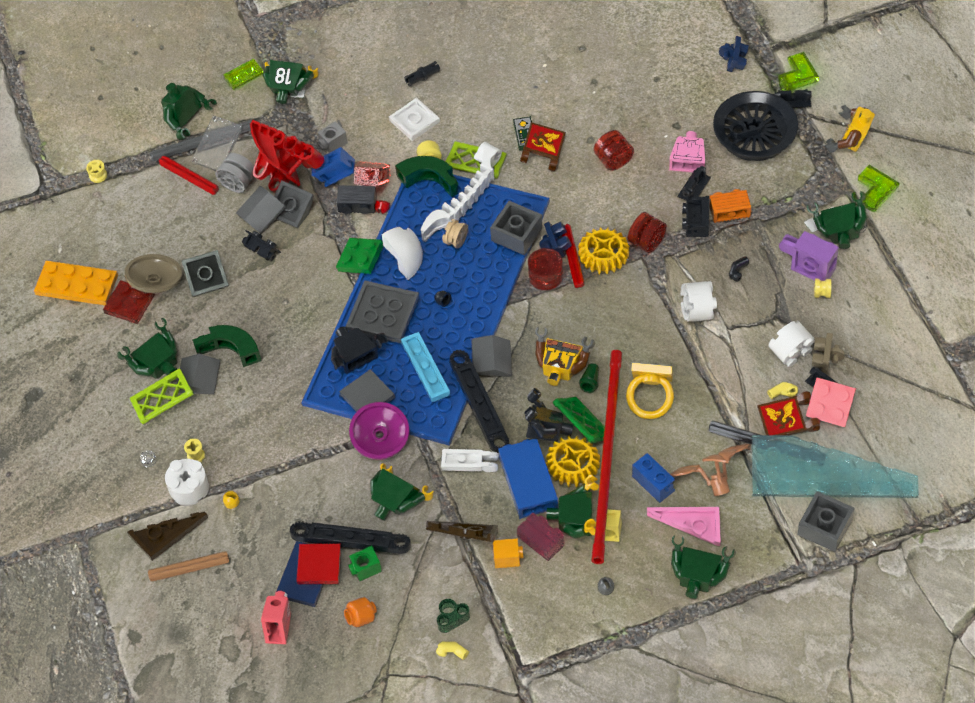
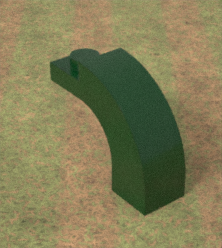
M416 156L405 159L395 165L396 176L406 188L422 180H432L439 183L451 197L458 194V182L453 176V168L442 159L432 156Z
M231 325L208 327L210 334L192 339L197 354H205L217 349H230L237 353L243 367L261 362L255 340L241 328Z

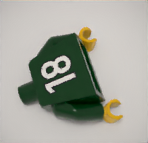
M270 60V65H268V62H265L263 78L267 87L277 94L276 102L281 104L287 103L288 95L297 96L299 91H302L311 79L318 77V68L312 70V66H308V71H306L305 66L301 63Z

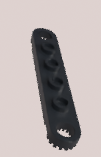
M464 350L453 351L449 359L450 366L490 449L493 452L499 453L498 448H502V446H495L494 441L501 439L505 445L510 442L468 353ZM462 357L465 362L457 364L454 358Z
M304 521L295 522V524L290 526L291 538L300 542L341 544V547L365 549L372 546L374 551L404 554L411 548L410 538L403 533L400 535V533L392 534V532L314 522L311 524L304 523ZM297 530H305L302 534L296 533ZM404 542L405 544L399 547L396 543Z

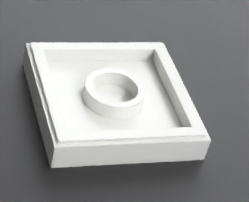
M415 98L389 116V121L413 141L438 124L440 118L418 98Z

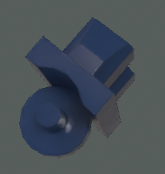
M739 36L735 37V43L731 45L725 43V45L719 48V55L724 60H728L727 71L732 72L734 68L743 70L747 64V59L743 57L746 56L749 45L741 43V37Z
M549 221L546 222L544 226L548 236L544 235L542 237L543 239L539 242L540 248L545 251L547 250L548 253L554 250L558 252L560 258L565 257L564 251L571 247L572 244L566 235L559 238V236L567 232L564 224L561 221L554 225Z

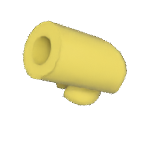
M782 382L769 389L767 393L771 399L779 395L793 397L798 393V387L791 383Z
M441 642L436 649V653L441 657H445L447 652H452L464 660L469 654V651L457 642Z

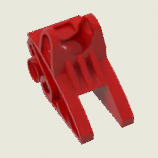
M255 120L251 121V134L260 151L254 165L253 176L258 180H263L270 175L268 187L273 193H276L279 187L278 185L274 188L277 181L281 182L282 180L286 183L291 181L300 186L296 169L301 164L305 168L317 169L324 163V156L312 145L298 140L295 136L288 137L284 132L268 125L261 124ZM264 168L263 172L258 175L259 171Z

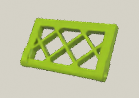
M455 141L445 162L451 165L453 169L476 174L477 171H480V163L474 159L473 152L477 153L479 147ZM458 149L465 150V152L460 154L457 151ZM502 152L499 161L493 166L495 179H498L507 157L505 152ZM470 154L473 159L464 163L461 157ZM456 159H459L461 164H456L452 162ZM476 163L479 168L470 167L469 165Z
M179 368L129 399L140 422L145 424L186 398L191 397L194 393L182 370ZM176 378H179L178 384L170 383ZM163 387L161 394L153 393L154 391ZM168 387L176 388L173 396L165 395ZM184 389L185 393L177 397L179 390ZM146 397L144 404L138 403L139 400ZM151 397L159 398L156 406L148 405ZM163 399L171 400L160 407ZM146 409L154 410L148 415H144Z

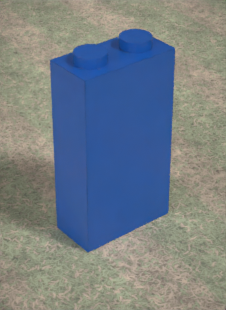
M526 439L517 444H507L502 448H498L499 460L519 519L547 512V508H558V498L538 440Z

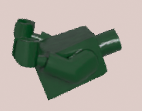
M170 83L166 86L168 93L161 100L163 120L173 131L176 130V137L179 140L186 139L185 136L190 135V131L187 128H181L202 107L201 102L204 103L206 110H213L209 106V102L217 105L216 100H207L204 98L205 95L195 88L187 85H176L175 83Z
M860 191V199H857L856 192L852 193L851 197L855 202L822 210L821 214L818 212L820 207L816 202H814L816 206L815 211H811L810 206L807 205L808 212L814 215L813 220L818 231L826 239H831L834 244L839 243L840 249H848L850 247V240L857 239L860 236V231L867 221L866 207L863 204L866 195L863 191Z
M161 318L164 323L163 327H159L156 321L154 324L157 330H161V334L159 332L156 333L131 354L130 349L126 346L122 347L123 351L126 352L125 356L121 352L117 353V357L120 360H126V364L137 375L152 376L155 379H159L162 375H169L177 370L175 367L178 354L177 345L170 330L166 329L167 322L164 318Z
M675 535L672 537L674 549H672L671 566L675 577L680 579V585L687 588L685 593L687 597L696 599L699 591L709 592L711 587H716L726 578L731 564L729 560L736 555L735 549H733L731 556L726 555L728 546L722 549V556L684 546L682 550L681 546L684 544V537L682 536L681 544L674 542Z

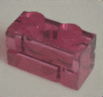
M532 513L517 527V537L549 561L563 548L564 534L560 529L556 527L553 529L549 526L548 521L540 515L538 517Z

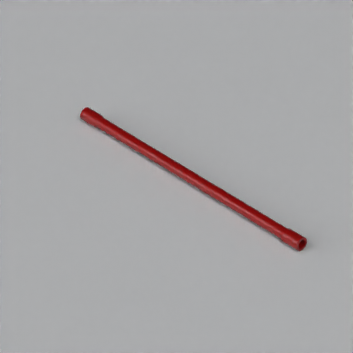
M613 350L610 354V376L599 495L591 559L594 564L604 563L606 521L619 375L622 364V352L620 350Z

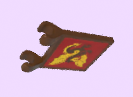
M531 122L520 162L527 163L530 153L550 158L548 170L555 171L566 132Z
M809 391L802 392L794 397L757 405L767 437L777 439L806 431L815 432L820 430L819 419L812 418L804 422L799 405H809L811 399Z

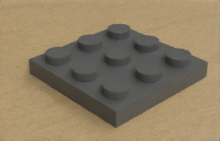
M364 280L347 321L346 329L350 331L354 328H359L362 332L365 331L375 336L379 333H384L389 341L401 343V339L405 335L418 302L419 293Z

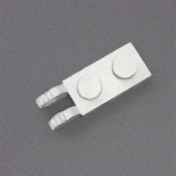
M443 449L441 469L445 471L483 470L485 472H495L498 470L496 463L482 462V460L497 461L499 454L483 450Z

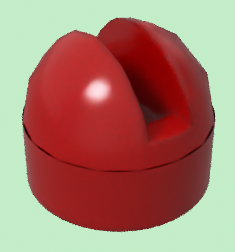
M376 200V212H381V214L387 213L390 208V202Z

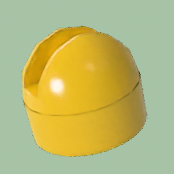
M228 491L224 494L223 503L225 507L233 509L239 505L240 500L236 492Z

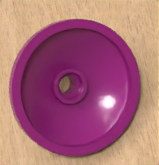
M385 402L370 403L360 408L354 414L349 426L350 440L354 448L361 455L375 460L388 459L398 454L406 445L409 437V424L404 413L396 406ZM378 433L383 434V437L378 438L376 437V435Z

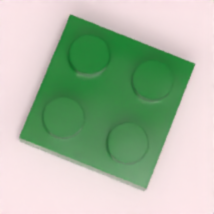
M349 238L336 265L338 272L371 274L383 249V241L378 239Z

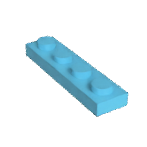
M419 332L402 338L401 343L431 401L435 402L449 396L450 390Z

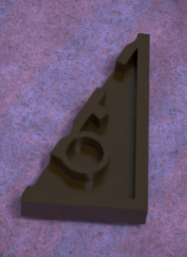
M205 511L201 513L196 512L190 514L191 517L180 520L173 518L162 521L159 524L147 525L146 529L138 531L132 529L127 533L137 546L153 561L205 521L208 515Z
M427 521L426 530L456 535L462 539L472 538L494 542L498 534V525Z

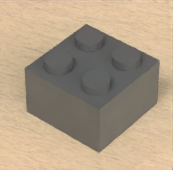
M508 201L490 227L491 241L525 255L543 228L542 214Z
M816 491L799 522L797 535L836 552L853 520L855 508Z

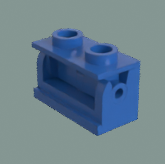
M340 147L324 155V163L317 169L312 168L311 175L319 181L325 182L324 186L327 187L353 174L355 159Z
M648 453L632 464V477L659 503L675 491L672 484L675 479Z

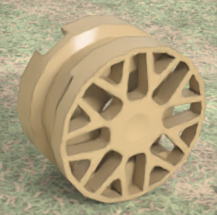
M451 219L452 222L449 221L446 225V234H443L442 239L443 243L447 245L452 244L458 249L467 237L468 225L466 223H459L456 219Z

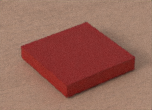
M299 544L297 584H339L341 544Z

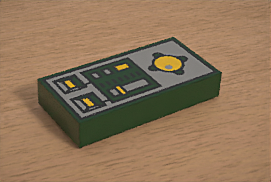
M531 116L513 119L519 151H522L524 148L530 123L532 122Z

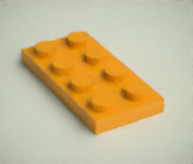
M45 261L34 292L35 295L107 306L118 273L117 271Z

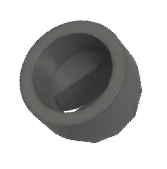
M603 577L599 580V593L602 595L613 593L614 582L610 577ZM604 582H607L610 588L607 589Z

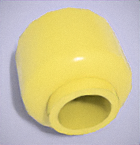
M426 140L417 147V156L442 158L440 148L434 141Z

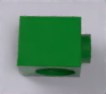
M372 546L349 556L351 564H348L352 576H357L359 582L382 572L380 561ZM362 563H367L366 566H359Z

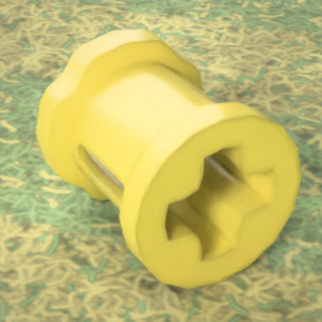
M190 439L185 443L184 450L187 453V458L202 462L205 458V453L202 450L201 442L198 439Z

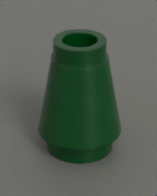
M591 363L586 368L579 380L582 391L592 393L598 388V365Z

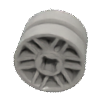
M230 153L217 169L215 175L225 188L241 193L254 177V165L244 156Z

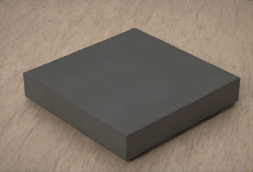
M371 369L339 391L340 395L356 412L367 404L374 402L388 403L395 398V394Z

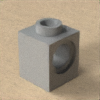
M336 121L318 132V144L323 150L326 149L328 153L348 143L346 131Z

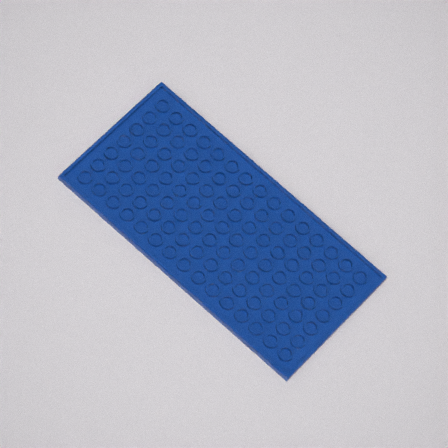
M453 175L458 182V194L454 197H451L439 183L432 180H422L408 188L401 183L376 239L382 240L384 232L396 227H401L403 230L410 228L421 243L423 251L421 266L415 275L408 280L399 271L397 259L383 246L371 274L360 273L305 393L302 406L352 419L356 411L345 401L339 391L371 369L395 394V398L388 403L399 408L406 416L409 424V435L450 446L468 403L450 366V355L453 351L464 350L468 353L472 362V338L496 334L531 249L530 246L525 255L491 241L490 227L508 201L542 214L543 219L550 198L489 183V187L484 189L482 195L480 194L478 201L474 202L472 208L468 209L466 214L459 218V223H466L468 225V233L462 246L457 249L452 244L447 245L443 243V234H446L445 228L437 230L425 242L422 240L421 227L431 212L442 210L444 203L451 206L453 198L458 200L459 193L461 191L464 193L465 187L467 185L470 186L471 179ZM364 280L419 293L418 302L404 337L419 332L450 390L449 396L435 402L431 401L402 343L393 341L382 343L381 348L377 346L378 358L348 374L345 373L343 366L337 367L338 369L335 370L331 362V351L335 346L334 339L338 337L336 330L342 326L346 327ZM443 290L451 294V300L446 307H442L435 302L434 296L438 291ZM462 357L454 358L457 364L465 362Z

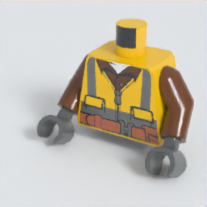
M843 105L841 108L844 111L839 112V114L844 119L850 118L841 140H838L837 143L832 138L826 141L827 145L824 146L830 153L835 152L838 148H849L856 152L875 116L866 107L850 110L846 105Z
M539 327L536 328L535 333L538 336V340L536 341L535 356L539 367L543 368V374L549 376L547 382L550 385L557 386L560 379L571 380L573 375L578 374L586 367L590 355L589 349L595 346L593 339L589 346L586 345L587 337L582 339V346L549 338L544 341L548 330L545 328L544 335H539Z

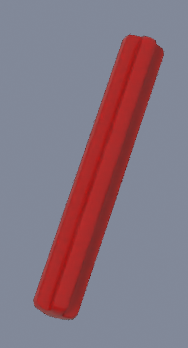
M163 155L159 159L161 166L210 194L215 195L219 191L217 184L169 157Z
M566 224L564 226L567 232L562 237L566 235L572 244L571 247L566 249L574 287L579 288L584 286V279L571 226Z

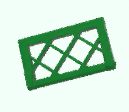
M577 397L557 398L553 401V405L574 424L591 444L604 441L605 426Z

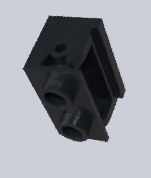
M687 195L686 203L682 205V214H686V218H682V229H686V237H709V196L691 197L690 201H688Z

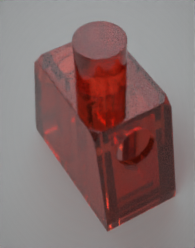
M355 161L353 184L380 187L389 183L390 164Z

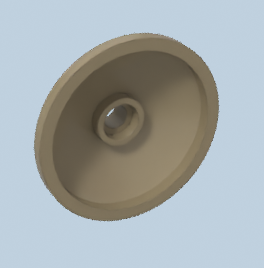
M147 254L136 257L125 267V279L128 284L145 293L168 291L175 287L182 278V268L179 263L168 256L160 254Z

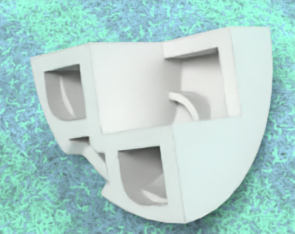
M396 227L382 234L383 246L397 259L399 271L409 280L421 266L423 251L418 237L410 228L403 230L401 227Z

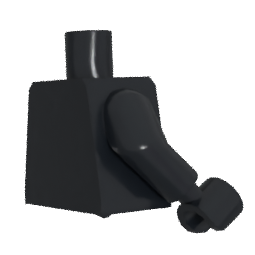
M342 326L336 330L338 337L334 339L335 346L331 351V362L335 370L338 369L337 367L343 366L345 373L348 374L378 358L377 346L381 348L382 343H388L389 341L384 333H379L375 336L365 331L362 332L359 328H354L348 332L346 327Z
M533 388L529 392L527 399L535 405L530 406L524 412L525 418L528 421L526 437L557 442L559 434L571 436L574 424L562 422L563 413L547 409L544 403L538 400L541 397V392L537 388Z

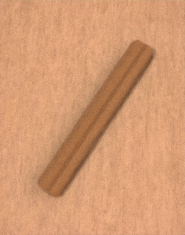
M226 551L150 569L148 570V576L150 581H157L226 564L229 562L228 553Z

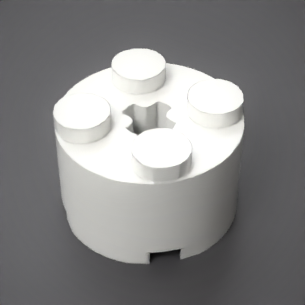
M711 281L682 284L680 296L684 297L683 302H681V310L687 322L711 320L714 318L713 309L717 308V301L715 297H712L713 286Z
M792 321L777 332L779 337L776 340L772 338L769 342V348L785 365L791 367L797 362L799 356L803 355L805 357L812 351L811 345L815 340L799 321L796 323Z
M193 459L174 460L170 463V467L165 474V482L171 497L178 504L184 506L194 505L202 497L204 499L209 491V482L201 462Z

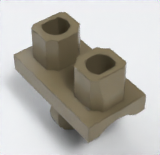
M827 333L826 338L815 337L814 350L824 351V354L813 353L812 366L821 367L822 372L827 374L829 359L832 360L833 364H838V361L845 357V352L840 349V345H834V348H831L833 333Z

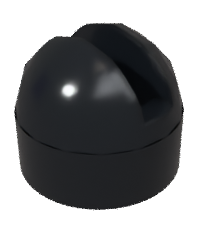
M443 290L438 291L434 296L435 302L442 307H446L451 300V294Z

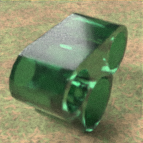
M444 599L440 602V615L437 617V626L440 632L447 633L470 619V610L467 604L460 603L457 605L452 599ZM446 608H452L454 610L451 613L443 612V610Z

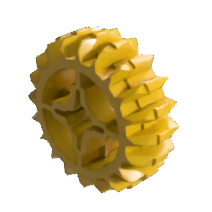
M600 227L598 231L593 229L592 233L586 232L585 237H582L578 245V256L581 264H584L586 269L590 268L591 272L597 270L599 275L602 271H605L606 274L610 270L615 273L616 268L621 269L622 264H626L629 257V245L626 237H623L622 232L617 233L616 229L610 231L609 227L606 230ZM591 248L594 249V252H593V253H590V252H589V250H590ZM615 248L618 249V252L616 254L614 253Z
M578 435L575 439H571L568 436L567 440L561 437L560 443L554 441L553 447H549L546 455V466L550 476H553L554 481L559 480L560 485L567 483L568 488L571 484H575L576 487L579 486V483L584 484L585 479L589 475L596 476L600 468L598 449L593 447V443H587L585 437L579 440ZM563 454H565V456H564L563 458H561V461H558V459H559ZM586 461H589L588 464L581 469V466L584 465Z

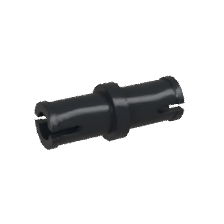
M436 61L425 67H419L417 71L404 77L405 82L410 87L421 80L425 81L429 76L439 72L440 67Z

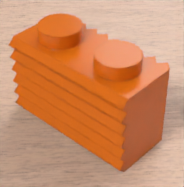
M735 189L728 193L716 192L713 195H709V207L714 223L749 218L751 216V204L747 190Z

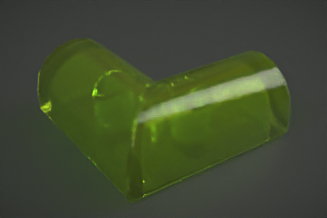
M805 52L787 57L792 71L778 75V82L782 91H792L819 81V76Z
M868 165L858 175V181L870 188L865 193L866 196L863 204H865L866 209L872 212L877 211L900 185L899 182L871 165Z

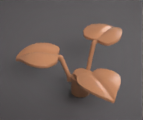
M751 444L731 446L720 451L718 454L703 458L702 461L715 462L717 473L711 475V479H709L700 465L684 466L673 471L670 475L675 477L692 472H700L707 481V485L712 486L714 496L730 492L727 482L726 463H729L730 458L735 453L744 449L750 450ZM719 462H722L723 473L720 471Z

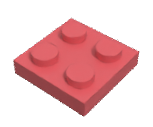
M816 378L806 416L846 427L856 388Z

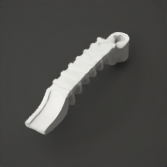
M483 142L480 145L477 153L474 155V159L481 162L480 171H477L475 178L471 179L470 186L467 185L465 187L464 193L462 191L459 193L458 200L455 198L451 200V206L444 203L442 210H435L429 214L421 227L423 241L426 242L437 230L446 228L448 222H452L451 219L459 221V218L464 216L468 209L472 208V204L478 201L480 194L482 195L484 189L489 187L490 181L494 180V169L492 167L501 157L502 151L487 142Z

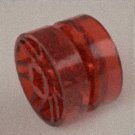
M612 130L602 135L593 148L594 154L610 171L625 166L634 154L633 146L618 130Z
M642 212L631 225L627 240L633 245L639 246L640 249L647 253H652L663 240L667 224L647 212Z
M542 248L534 251L529 256V281L535 288L551 290L562 282L563 262L561 255L557 251Z

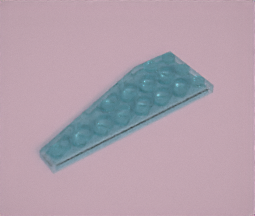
M752 435V496L814 497L816 491L829 497L918 498L919 496L917 475L881 466L879 463H872L852 454L833 448L829 449L814 442H807L796 436Z

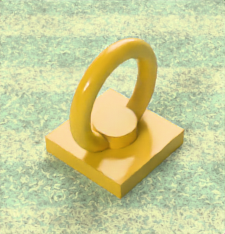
M632 363L631 371L634 379L630 382L626 392L629 408L634 414L644 419H656L663 416L669 411L674 400V391L670 384L673 379L672 366ZM640 383L649 385L661 384L666 392V399L662 407L655 411H645L639 408L634 399V392Z

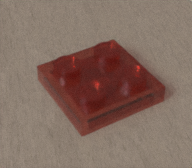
M120 280L103 308L104 314L138 324L154 298L155 293L139 291L129 285L128 282Z

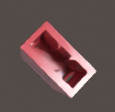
M277 591L275 596H268L266 598L261 622L265 643L268 644L287 643L291 611L287 594L283 591Z

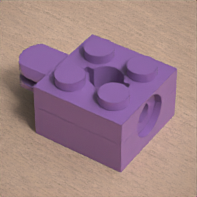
M804 231L799 239L787 234L779 244L781 251L792 256L791 270L814 281L815 278L821 281L830 279L836 270L839 247L832 242H827L817 237L815 234Z

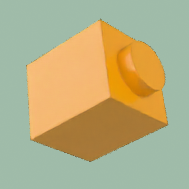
M518 538L494 540L495 568L519 567V559L523 558V547L518 546Z

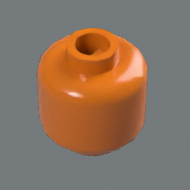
M361 597L348 602L344 610V616L349 625L357 628L372 623L377 609L374 602H370L366 597Z

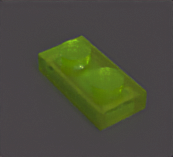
M253 58L223 74L228 85L235 90L262 75L263 69Z

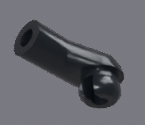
M746 256L732 263L729 271V278L731 280L733 279L735 282L741 280L742 273L739 271L749 264V259Z

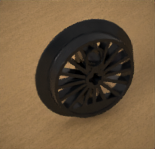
M747 91L731 96L718 107L713 119V128L719 142L734 156L748 161H763L777 156L792 144L798 132V118L791 105L779 96L763 91ZM755 110L754 117H752L750 114V111ZM758 111L764 112L761 117H758ZM756 141H757V143H758L759 148H760L761 151H755V150H756ZM751 142H752V151L747 150V148L749 147V145H750Z

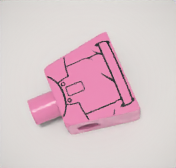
M688 131L686 137H677L670 155L669 170L693 173L696 168L700 166L705 167L704 140L697 138V133L694 131Z

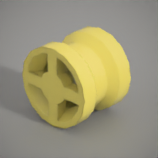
M93 160L87 164L86 169L92 182L100 183L107 178V172L102 161Z
M815 278V298L820 296L831 298V279L821 281Z

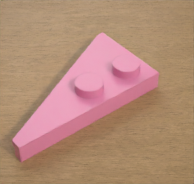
M647 507V516L716 546H720L719 507Z

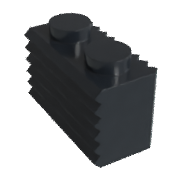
M338 185L337 208L339 213H375L376 186Z

